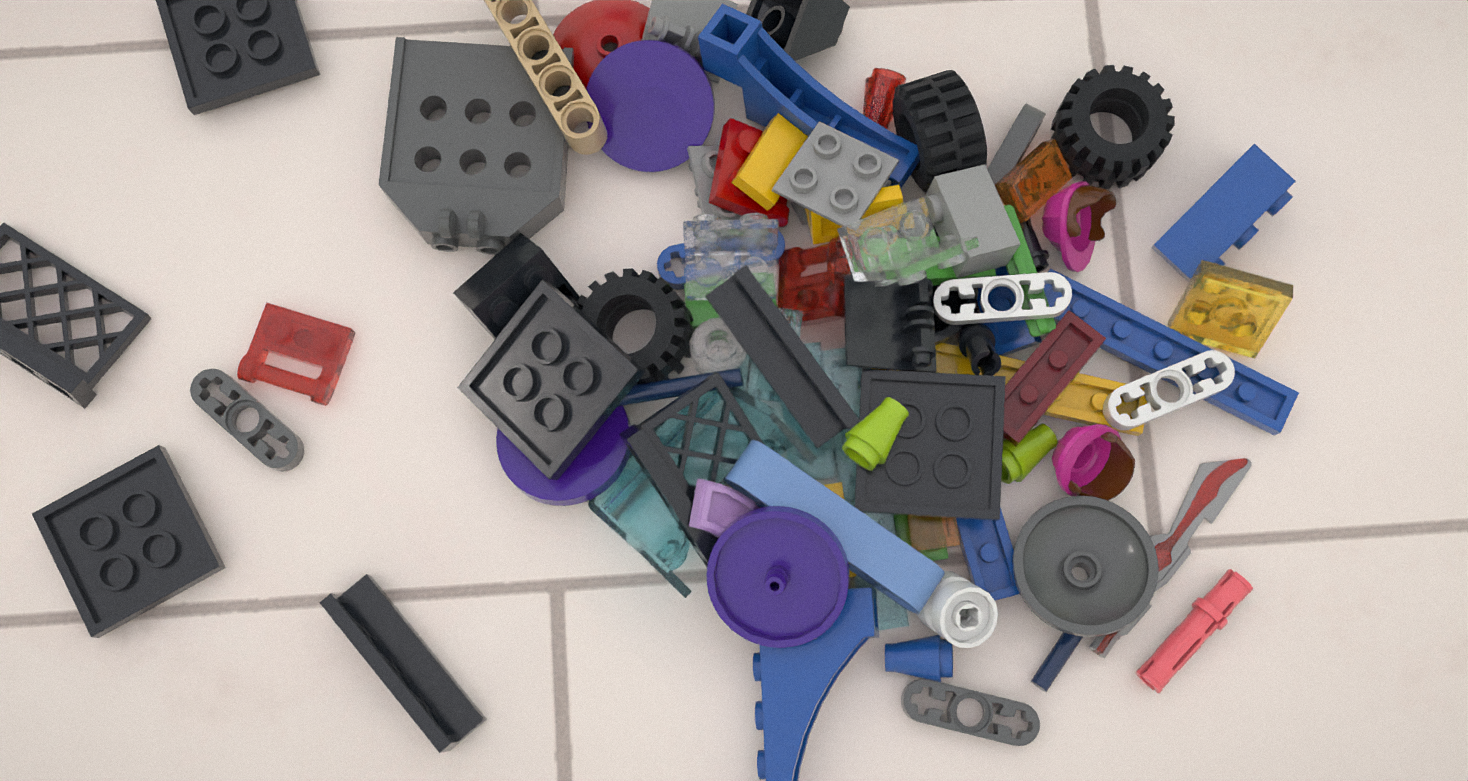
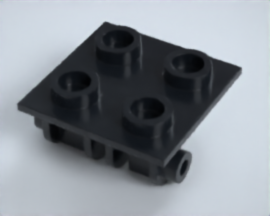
M912 272L908 275V281L851 275L843 276L846 366L914 372H937L933 283L931 280H928L926 272Z

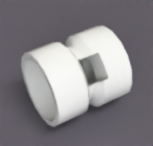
M944 570L945 575L921 612L916 615L923 624L959 648H972L981 645L991 636L997 625L998 610L996 602L985 590L953 571Z

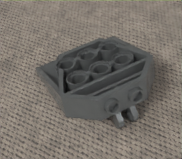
M396 37L378 185L390 202L433 249L454 252L458 251L459 246L476 247L478 252L496 255L520 233L530 239L564 211L568 142L511 46L405 39V37ZM564 47L562 51L573 67L574 50L573 48ZM548 50L536 52L531 59H542L547 55ZM563 85L558 87L552 96L560 97L565 95L571 86ZM439 109L446 110L445 115L441 119L435 121L428 120L429 115L433 111ZM487 112L491 114L487 121L476 124L471 122L472 118L478 113ZM523 115L535 117L534 121L527 126L515 125L517 119ZM431 159L441 160L437 169L430 172L422 171L423 165ZM472 163H486L485 168L480 173L474 175L466 174L467 168ZM523 164L530 166V171L526 175L518 178L510 176V172L514 167Z

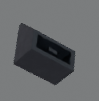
M522 233L453 292L494 340L542 280L552 283L580 311L582 310L577 304L580 298L578 293L542 248Z

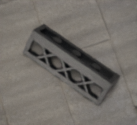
M747 265L740 268L732 277L705 296L815 448L821 447L843 429L849 430L860 422L857 415Z
M366 574L341 596L330 593L319 602L439 753L451 751L487 720L371 575Z

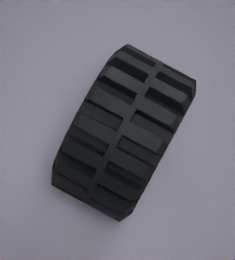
M1106 65L1100 74L1096 69H1092L1086 72L1083 79L1078 78L1072 84L1069 92H1067L1060 104L1051 125V130L1055 131L1051 137L1052 148H1060L1055 157L1059 164L1068 163L1069 167L1066 172L1072 178L1078 173L1084 177L1082 181H1086L1089 185L1097 181L1100 188L1110 189L1114 182H1116L1118 188L1128 186L1133 179L1138 181L1163 154L1173 136L1169 132L1175 126V116L1167 115L1173 108L1170 98L1162 99L1161 95L1164 92V88L1159 83L1152 86L1148 82L1151 77L1143 71L1140 76L1132 74L1133 67L1124 65L1120 71H1116L1114 65ZM1098 112H1107L1120 117L1131 131L1132 142L1116 144L1103 139L1094 130L1090 115Z
M954 70L936 73L898 85L895 88L893 118L896 134L916 144L918 147L920 161L911 173V176L923 192L927 193L935 176L984 164L987 165L986 137L979 110L968 86Z
M633 268L623 269V277H619L612 271L604 275L607 282L600 285L595 280L588 286L593 292L588 298L581 294L577 304L582 308L581 311L612 340L616 325L626 314L641 309L650 310L655 313L656 328L653 337L645 347L628 354L646 371L635 385L670 379L668 375L673 370L678 374L683 371L685 366L681 363L684 356L691 358L694 350L689 345V340H695V329L690 324L694 320L691 312L685 306L686 303L661 277L657 279L652 272L642 270L639 275Z

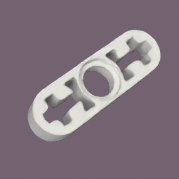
M1053 272L952 279L945 281L937 288L934 294L933 306L938 318L951 325L1054 318L1061 315L1067 309L1072 298V289L1065 277ZM1028 284L1030 286L1028 294L1041 293L1045 284H1052L1055 292L1062 293L1063 297L1056 299L1054 307H1046L1045 299H1030L1028 304L1031 310L1021 309L1024 301L1021 285ZM999 286L1011 289L1016 298L1014 306L1007 311L993 309L988 302V295L992 289ZM973 288H982L980 305L983 313H974L975 303L961 305L960 313L952 314L949 306H942L941 301L949 298L950 291H958L961 299H970L975 296Z
M1215 350L1203 352L1117 388L1106 397L1103 404V415L1106 421L1118 430L1136 428L1221 392L1234 379V365L1230 358L1222 352ZM1206 365L1208 368L1217 367L1220 374L1214 378V381L1211 378H1207L1192 386L1190 377L1203 371ZM1168 378L1178 384L1180 397L1177 402L1168 403L1158 396L1156 386L1160 379ZM1145 395L1147 404L1135 409L1131 413L1132 419H1130L1127 413L1119 415L1116 407L1122 403L1120 397H1123L1127 403Z

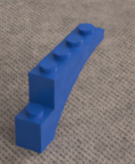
M722 3L699 34L698 41L704 70L742 88L747 119L767 127L771 119L779 113L808 137L820 121L898 159L899 163L888 180L891 181V186L899 185L900 189H902L920 161L917 145L867 118L824 87L763 29L760 20Z
M874 588L848 589L845 604L837 620L817 639L802 645L786 648L760 645V652L753 654L754 679L756 682L761 681L762 701H756L755 703L757 730H763L764 750H758L757 771L760 780L799 781L800 769L809 735L822 704L837 678L858 650L870 638H879L877 590Z

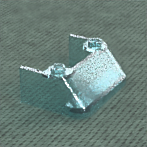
M738 387L729 388L764 445L781 456L788 450L810 465L817 459L776 409ZM717 391L707 392L699 398L696 417L720 421L723 400ZM689 405L678 413L688 415ZM730 413L728 423L738 425ZM669 418L653 430L663 445L681 448L686 421ZM694 422L689 450L713 454L718 427ZM726 429L721 456L739 459L748 444V439L743 432ZM630 452L628 462L618 479L602 494L589 500L588 506L641 559L686 598L692 591L672 571L679 568L685 562L690 542ZM668 452L677 465L679 454ZM687 456L683 475L687 482L696 485L697 478L707 480L711 460ZM719 462L715 483L725 485V477L734 464Z

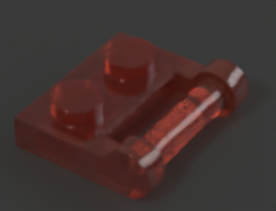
M836 236L827 244L807 249L792 247L784 250L779 259L778 309L792 328L844 319L843 276L850 275L851 262L855 260L858 254V246L852 236ZM827 263L826 272L801 277V273L807 267Z
M266 302L248 352L239 363L237 377L239 380L249 383H255L258 380L310 396L311 402L327 406L334 394L356 332L352 328ZM268 353H272L321 368L322 371L317 379H313L265 364Z

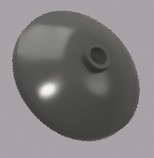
M1091 496L1061 498L1048 503L1036 511L1024 524L1018 535L1012 560L1017 589L1030 610L1049 626L1075 636H1104L1130 625L1149 605L1158 581L1159 568L1156 550L1143 525L1131 513L1117 504ZM1075 567L1083 568L1087 572L1088 579L1083 581L1077 580L1072 574V569Z

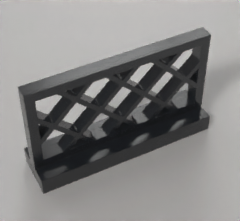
M3 222L0 226V249L10 239L20 246L21 260L1 263L0 274L23 271L24 289L0 293V354L85 409L97 395L92 389L149 323L151 317L140 308ZM30 253L37 256V258L30 259ZM52 266L56 269L57 283L33 287L32 269ZM66 276L73 279V281L66 282ZM82 289L92 291L94 306L69 310L67 292ZM59 293L60 312L36 316L34 298ZM102 298L109 302V304L102 305ZM25 299L27 318L11 321L2 319L1 303ZM125 312L133 317L123 331L105 333L103 315ZM95 316L97 335L72 340L70 321ZM62 322L64 341L45 345L39 342L37 326ZM28 328L29 335H27L20 329ZM98 346L100 358L87 373L75 365V349ZM65 351V358L58 355L57 353Z
M717 372L640 424H633L619 434L706 568L718 537L704 530L689 526L696 485L689 484L683 476L687 456L711 460L707 481L716 482L719 462L735 464L738 460L721 456L726 429L743 432L748 439V444L751 440L764 444L728 386ZM713 388L716 389L723 400L720 421L696 417L699 398ZM689 405L688 415L678 413ZM730 413L738 425L728 423ZM669 418L686 421L681 448L663 445L653 429ZM694 422L718 427L713 454L689 450ZM668 452L679 454L677 465Z

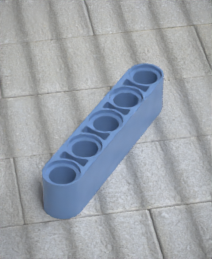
M750 441L725 477V481L729 486L752 499L755 505L760 508L768 506L792 507L805 511L821 520L833 531L842 544L848 560L849 570L915 614L921 612L945 575L944 570L932 560L759 441Z

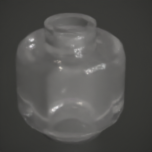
M720 318L708 319L701 323L692 333L689 343L691 362L699 374L735 368L743 370L746 367L748 355ZM722 349H724L728 354L725 355L724 353H722Z

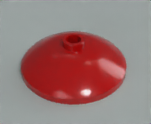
M593 0L571 11L559 23L553 36L561 49H564V47L573 48V69L585 89H587L588 82L595 68L611 53L603 49L605 44L612 42L617 44V48L625 44L642 40L649 7L633 0Z

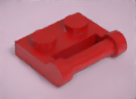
M730 118L722 128L708 203L771 227L779 228L786 226L790 214V209L786 206V198L780 196L775 205L767 211L732 184L733 179L764 131Z

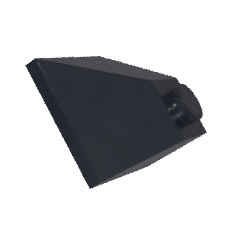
M751 0L746 14L760 20L763 29L796 61L837 44L850 6L843 0Z

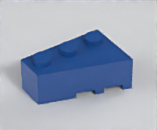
M1254 143L1151 248L1190 284L1194 283L1199 277L1207 283L1226 264L1219 257L1232 244L1240 250L1259 231L1253 224L1266 211L1273 217L1292 199L1293 196L1287 190L1296 180Z

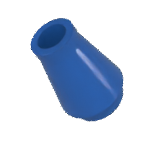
M940 635L899 643H885V671L897 672L941 682V678H953V644L945 639H941Z

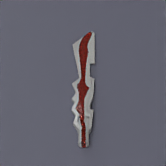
M1234 459L1199 465L1169 533L1150 536L1156 550L1159 568L1155 591L1168 583L1191 554L1188 541L1205 518L1210 524L1214 522L1250 469L1251 461L1249 459ZM1149 604L1143 613L1125 628L1104 636H1096L1089 648L1100 657L1105 658L1116 641L1121 636L1127 635L1152 605Z

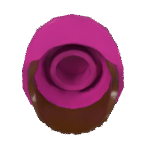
M1086 181L1071 184V186L1053 195L1047 200L1043 216L1041 217L1044 236L1061 252L1066 268L1072 272L1083 271L1089 264L1095 241H1100L1105 237V231L1101 226L1102 217L1116 207V197L1112 191L1091 186Z
M1095 424L1071 428L1058 440L1057 447L1052 455V463L1058 484L1070 496H1091L1109 501L1124 491L1134 474L1135 458L1121 440L1119 432L1107 425Z

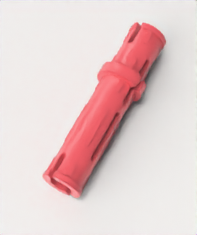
M1228 569L1210 592L1203 598L1198 597L1192 603L1193 610L1156 649L1155 653L1135 672L1136 675L1149 688L1160 693L1216 629L1222 630L1228 624L1226 618L1253 590L1251 584L1236 571L1233 572L1232 569Z

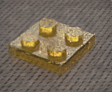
M1201 260L1168 320V327L1201 344L1255 359L1292 301L1293 285Z

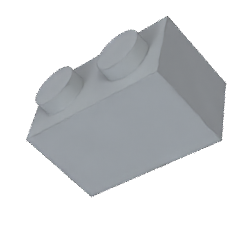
M986 165L934 177L923 199V210L929 223L934 224L939 235L942 257L946 263H951L956 277L961 278L1006 266L1020 246V241Z

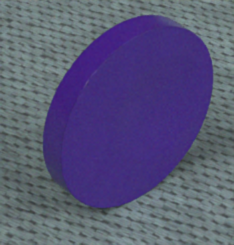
M639 40L625 44L609 53L598 64L587 85L586 90L596 105L607 130V140L601 150L612 160L629 169L642 172H659L679 166L689 159L688 146H702L712 128L715 115V97L710 79L701 64L690 53L672 43L660 40ZM587 121L588 128L591 129L593 123Z
M618 406L558 480L548 479L499 429H497L496 436L497 454L502 469L508 478L529 498L553 506L576 505L602 494L621 475L628 462L630 451L619 434L629 428L631 424L624 407Z
M768 506L754 509L731 522L719 536L712 549L706 574L710 600L723 622L744 639L755 644L773 648L802 645L814 640L827 631L837 620L843 609L850 580L846 553L833 531L815 516L805 511L785 506Z

